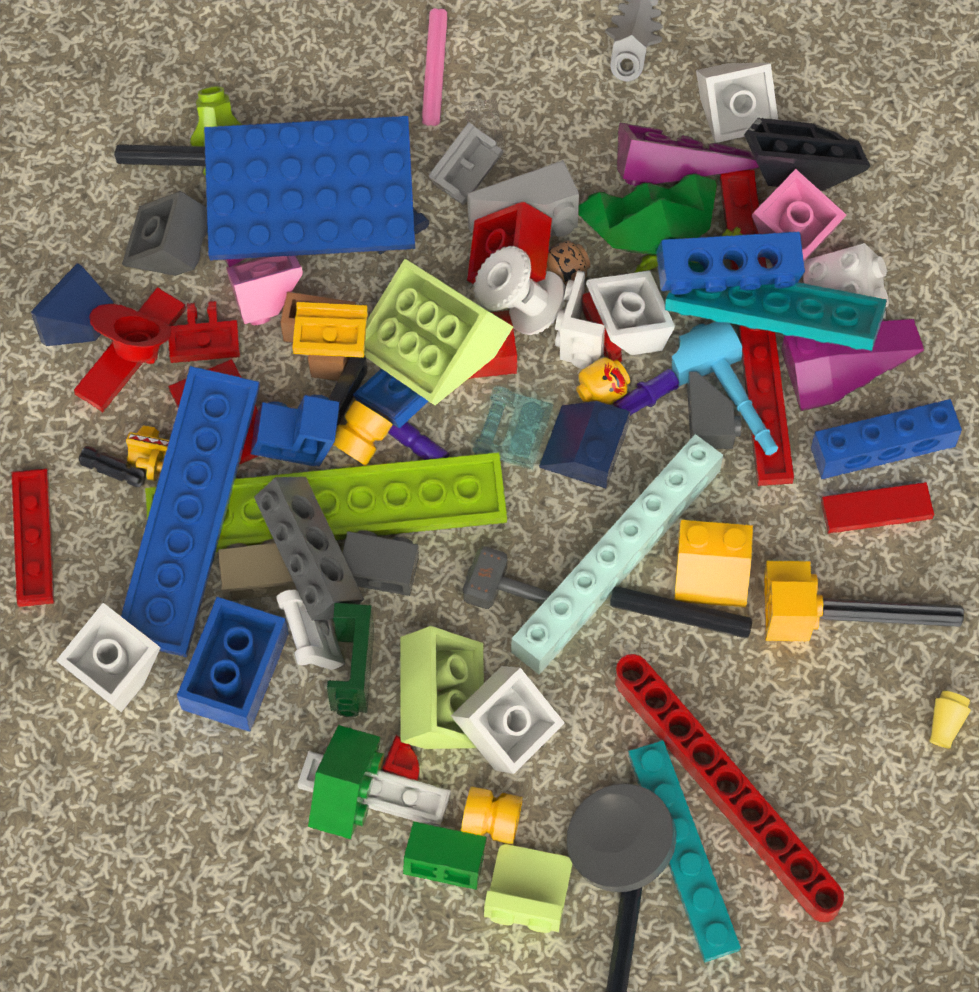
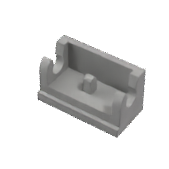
M468 122L428 176L436 187L464 205L467 202V194L477 189L504 152L496 145V141Z

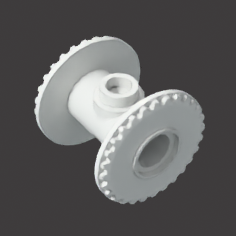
M503 247L501 250H496V253H492L485 260V263L481 265V269L478 270V275L475 277L476 282L474 283L475 298L479 305L486 310L497 311L506 307L510 308L509 314L513 328L525 335L543 332L544 329H548L550 324L555 322L559 310H563L562 307L565 305V284L557 274L546 271L545 280L536 283L529 278L531 262L527 253L518 247Z

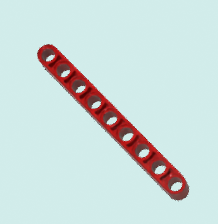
M628 654L622 657L617 663L615 673V686L657 737L664 741L668 750L806 912L819 922H829L835 919L844 902V892L840 885L643 657L636 654ZM633 670L638 672L641 678L636 681H629L622 674ZM656 697L661 699L665 705L654 709L648 706L646 701ZM674 725H681L687 729L688 734L675 736L669 728ZM703 752L711 757L712 762L702 765L696 762L693 756ZM724 780L730 781L735 785L736 790L731 793L723 792L719 789L717 783ZM745 809H754L759 813L760 819L748 821L741 812ZM777 837L783 841L785 848L773 850L767 845L766 839ZM798 865L803 866L808 870L810 877L798 879L793 876L790 868ZM822 894L828 895L834 901V907L829 909L822 908L817 904L815 897Z

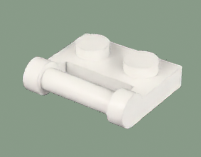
M287 590L278 594L276 599L279 608L285 611L297 649L294 652L297 664H314L330 670L345 665L331 620L312 621L297 590Z

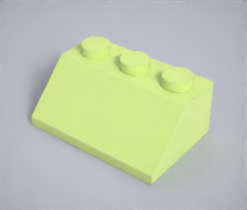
M433 626L400 637L401 742L424 749L476 748L451 715L484 684L482 642Z

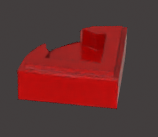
M396 735L383 765V772L416 781L419 780V761L410 744L401 742V737Z

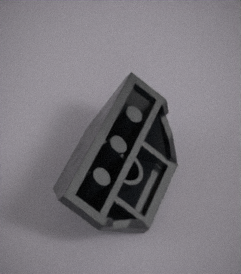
M757 118L744 134L768 186L779 187L797 169L820 191H824L867 171L871 166L859 141L852 138L847 140L837 132L814 123Z

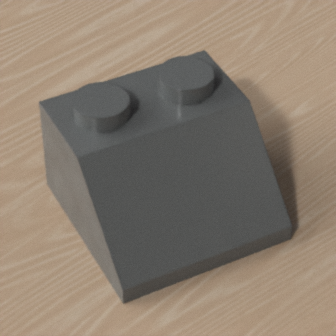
M181 191L139 206L122 265L173 276L194 270L200 260L199 252L203 238L208 232L207 207Z

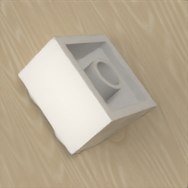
M650 271L587 280L588 290L605 325L608 336L613 343L630 355L663 350L675 325L669 312L665 310V303Z
M102 603L56 661L122 712L145 684L160 647Z

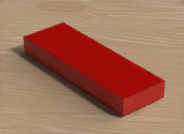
M927 482L823 496L821 499L828 534L930 520L934 517Z

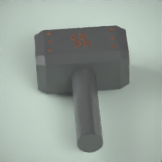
M482 546L477 550L463 587L464 601L483 609H489L493 606L499 590L543 604L553 593L505 577L507 554L486 546Z

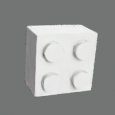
M501 666L451 715L453 720L495 771L514 774L564 724V721L523 670L519 667Z

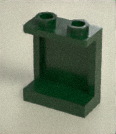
M335 603L333 618L337 641L353 643L349 681H327L331 711H337V714L340 716L356 717L359 715V712L367 713L375 631L372 605Z

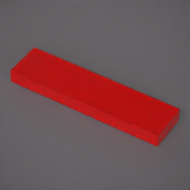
M157 287L138 312L161 320L168 326H173L185 312L186 306L183 302ZM112 342L76 386L74 393L93 407L104 412L143 362H132L120 358L116 354Z
M47 468L11 472L18 607L54 604L49 473Z

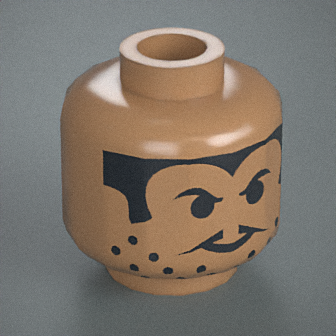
M565 240L549 248L546 271L557 274L563 280L565 289L568 280H575L577 271L585 272L586 279L587 269L591 266L589 257L582 245H575L573 242Z

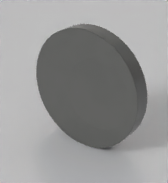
M633 784L611 785L591 794L576 809L567 831V849L575 868L590 884L610 892L632 891L652 882L669 864L676 845L675 823L664 802L652 791Z

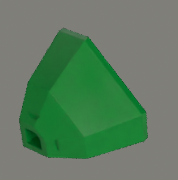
M689 174L684 176L680 183L670 189L656 186L652 183H643L636 186L633 192L623 198L609 195L606 192H596L589 195L587 200L579 205L578 215L614 249L630 253L657 254L656 251L661 240L699 238L710 230L717 185L713 179L700 176L699 174Z

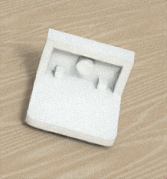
M865 243L810 258L804 262V284L887 299L886 307H888L889 299L883 277L887 274L885 262L881 256H878ZM886 310L882 321H886Z
M577 271L575 280H568L564 299L567 302L565 310L560 309L555 325V330H558L555 346L560 347V360L572 362L577 368L584 369L604 357L605 325L579 319L582 311L581 298L585 289V272Z

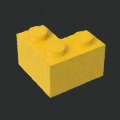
M811 561L766 562L764 570L766 641H810L812 631L818 630L819 617L823 615V596L817 595L818 579L817 574H811Z

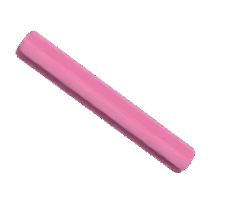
M433 8L429 13L422 123L426 126H437L440 123L447 29V11L443 8Z

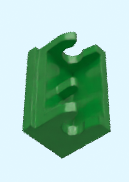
M413 821L404 855L403 874L477 890L487 837Z

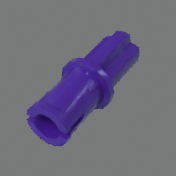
M666 369L647 382L641 381L637 383L636 389L614 402L613 406L630 411L629 416L646 406L653 407L659 398L679 388L678 378L672 370Z

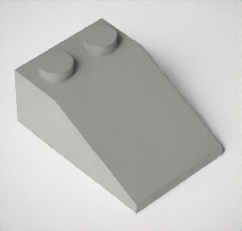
M562 160L468 193V228L470 233H473L474 220L523 201L552 218L550 237L555 235L562 237L571 233L574 228L578 227L579 192L564 161Z

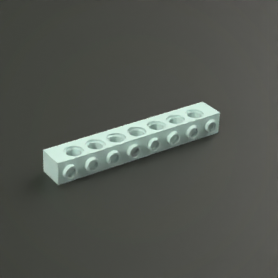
M695 434L512 637L511 653L540 675L612 594L614 587L620 585L720 472L723 454Z

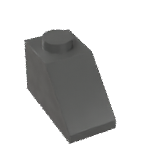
M689 372L687 395L690 439L696 434L715 449H733L735 437L741 436V417L734 416V403L700 374Z

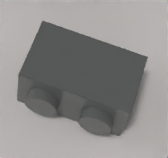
M361 530L357 533L348 531L342 554L358 587L410 596L419 560L418 544H413L411 540L403 537L386 539L378 537L370 531Z

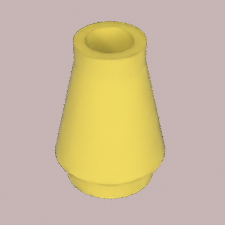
M950 691L941 692L940 698L935 699L932 733L929 742L944 748H951L954 738L971 712L968 708L970 703L968 698Z

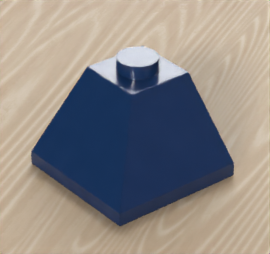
M78 263L31 311L40 341L45 346L96 341L101 333L97 332L90 324L89 315L94 308L100 305L114 304L83 266Z

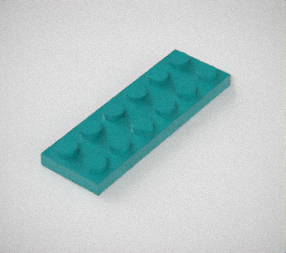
M688 263L694 272H704V268L700 263ZM798 282L788 288H776L774 284L761 285L760 288L755 290H741L740 286L727 287L724 291L714 293L706 292L705 288L692 289L690 293L675 295L669 291L666 297L665 310L686 316L692 315L712 319L716 322L743 325L751 329L778 332L786 336L794 335L814 339L822 343L829 342L849 346L853 349L872 351L886 310L887 299Z

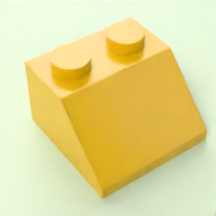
M681 520L678 533L674 600L696 604L746 607L752 557L753 525Z

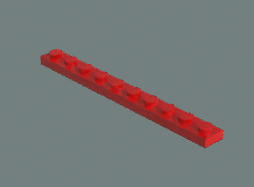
M741 170L720 174L725 228L732 232L735 227H738L743 235L759 234L752 218V214L759 207L754 170ZM757 258L759 264L767 268L766 258ZM730 260L731 270H738V265L733 260ZM738 325L739 341L742 345V365L746 394L749 400L752 401V405L765 427L770 430V435L778 446V450L775 453L766 455L759 442L754 439L755 436L751 431L757 486L793 484L794 472L776 334L773 331L751 329Z

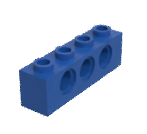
M800 232L661 240L656 251L661 291H671L675 295L687 294L692 289L703 288L706 289V292L711 293L726 290L727 287L740 286L741 290H755L760 288L761 285L774 284L776 288H788L798 283L805 273ZM764 257L769 259L773 267H762L757 258ZM723 260H733L738 265V270H729L723 264ZM691 261L700 263L704 268V272H694L688 263Z
M948 399L816 431L811 451L822 480L956 447L962 429L952 401Z

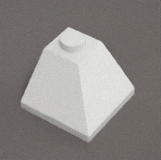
M727 63L696 70L700 100L715 143L745 137V132L757 118L778 120L770 63Z

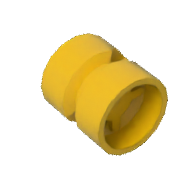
M354 400L345 415L347 424L338 425L336 428L333 445L366 466L377 450L374 441H382L393 424L357 400Z
M471 786L464 810L461 832L480 836L489 833L493 841L513 845L523 797L508 793H502L499 797H494L492 790Z

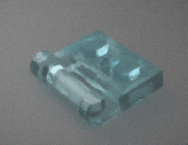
M495 386L490 396L492 404L481 436L475 440L472 450L475 454L499 452L500 461L533 470L553 410V404L512 393L505 387ZM509 406L515 408L503 445L499 446L494 444L493 441L504 408Z

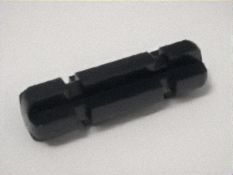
M85 446L79 455V462L82 466L89 469L95 467L97 472L119 481L125 479L127 484L135 487H141L147 475L146 470L136 467V464L130 466L128 461L105 452L100 454L98 449L90 446Z

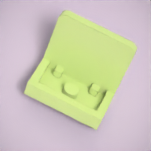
M509 844L501 845L498 849L490 891H487L484 917H488L491 921L503 925H512L513 923L527 925L529 929L537 932H559L572 870L571 859L567 856Z

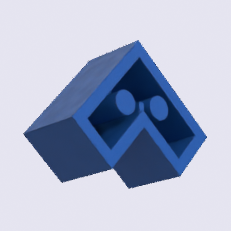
M304 395L298 409L290 408L282 402H262L255 417L250 454L320 467L335 441L340 402L331 401L323 395Z

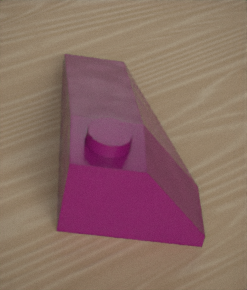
M619 123L617 170L621 177L625 179V182L630 185L638 186L645 182L659 184L678 181L689 174L710 176L759 168L752 151L718 143H710L709 148H704L703 143L694 140L693 137L682 135L680 138H677V141H674L670 137L663 135V130Z
M914 319L882 321L872 351L853 349L849 346L829 342L822 343L814 339L794 335H784L781 348L800 411L835 404L855 389L862 388L877 376L894 369L924 351Z

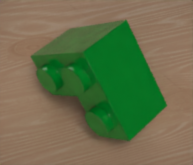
M341 725L337 726L315 774L308 827L348 839L352 838L357 825L363 827L369 810V805L364 804V799H368L373 784V777L371 775L379 774L384 758V753L378 752L380 736Z

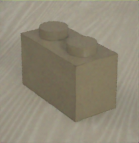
M274 539L252 546L237 543L229 545L226 549L218 550L224 599L238 601L277 596L287 590H297Z

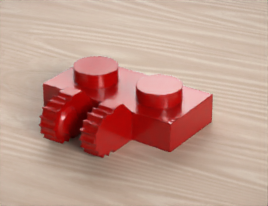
M210 301L207 306L209 323H197V307L195 303H187L188 324L169 326L171 329V336L168 339L171 363L240 357L237 320L218 322L217 302Z

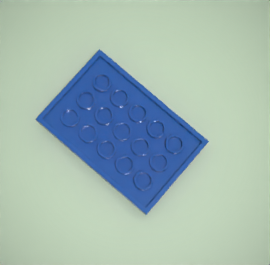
M408 116L204 127L208 256L210 260L415 249Z

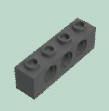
M275 477L254 496V499L311 620L334 619L335 603L359 605L364 598L307 478Z

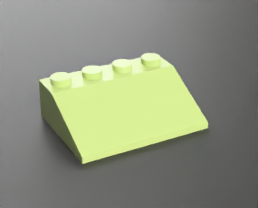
M404 259L367 319L364 355L381 369L430 403L436 405L496 356L513 326L422 268Z

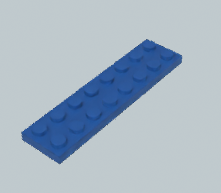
M192 366L189 368L121 614L123 619L160 647L159 651L183 657L188 656L260 388L258 381Z

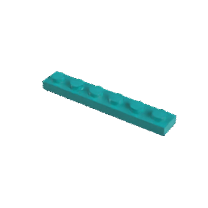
M661 740L628 751V757L639 786L655 793L664 802L673 817L676 827V845L668 865L704 963L740 951V943L664 741Z

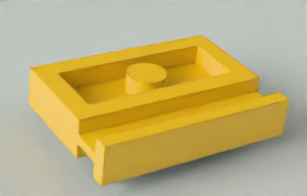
M297 302L292 346L293 354L364 358L368 317L367 305Z

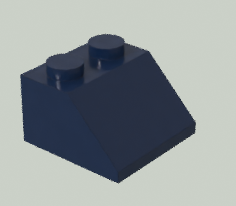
M598 401L562 405L539 468L606 489L628 430L630 411Z

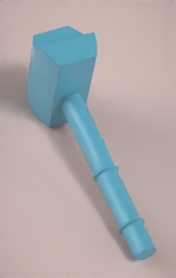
M715 321L708 325L699 324L693 327L690 332L679 336V349L672 356V371L678 378L679 386L688 383L689 372H697L702 377L714 372L727 395L736 405L737 411L742 414L755 436L754 439L759 442L765 454L772 455L778 450V446L770 435V430L765 427L754 409L752 401L749 400L744 387L730 366L742 360V345L730 323Z

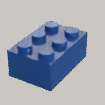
M216 597L177 693L181 710L251 732L289 635L286 618Z

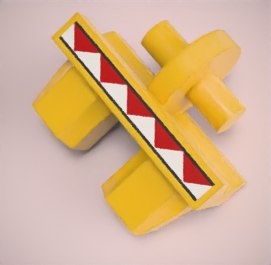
M143 425L137 433L129 432L127 436V461L129 462L128 464H136L138 468L147 469V479L156 481L162 469L169 440L159 438V431L155 427Z

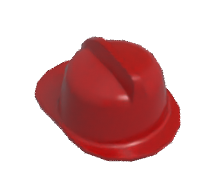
M100 305L94 308L89 315L90 324L102 335L112 339L116 354L127 361L154 364L158 358L161 344L166 342L171 336V329L165 322L123 305Z

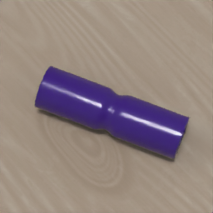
M408 422L400 428L392 425L388 432L389 435L405 447L411 448L412 452L423 460L449 457V452L426 435H422L418 429Z

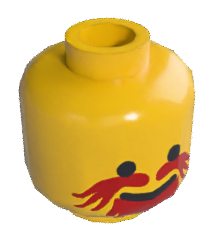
M603 357L579 372L580 385L576 387V390L583 403L598 401L611 405L627 394V385L630 384V378L623 365L617 359L612 361L607 357Z

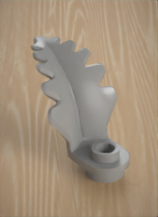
M627 0L629 4L620 3L618 9L625 15L612 16L611 21L618 27L607 28L605 33L614 39L610 67L617 79L625 82L637 79L643 71L647 46L662 42L661 36L653 34L654 31H659L663 28L661 23L652 20V18L661 15L659 9L652 8L658 4L659 0ZM628 58L632 60L633 68L631 70H625L622 67L621 62L623 59Z

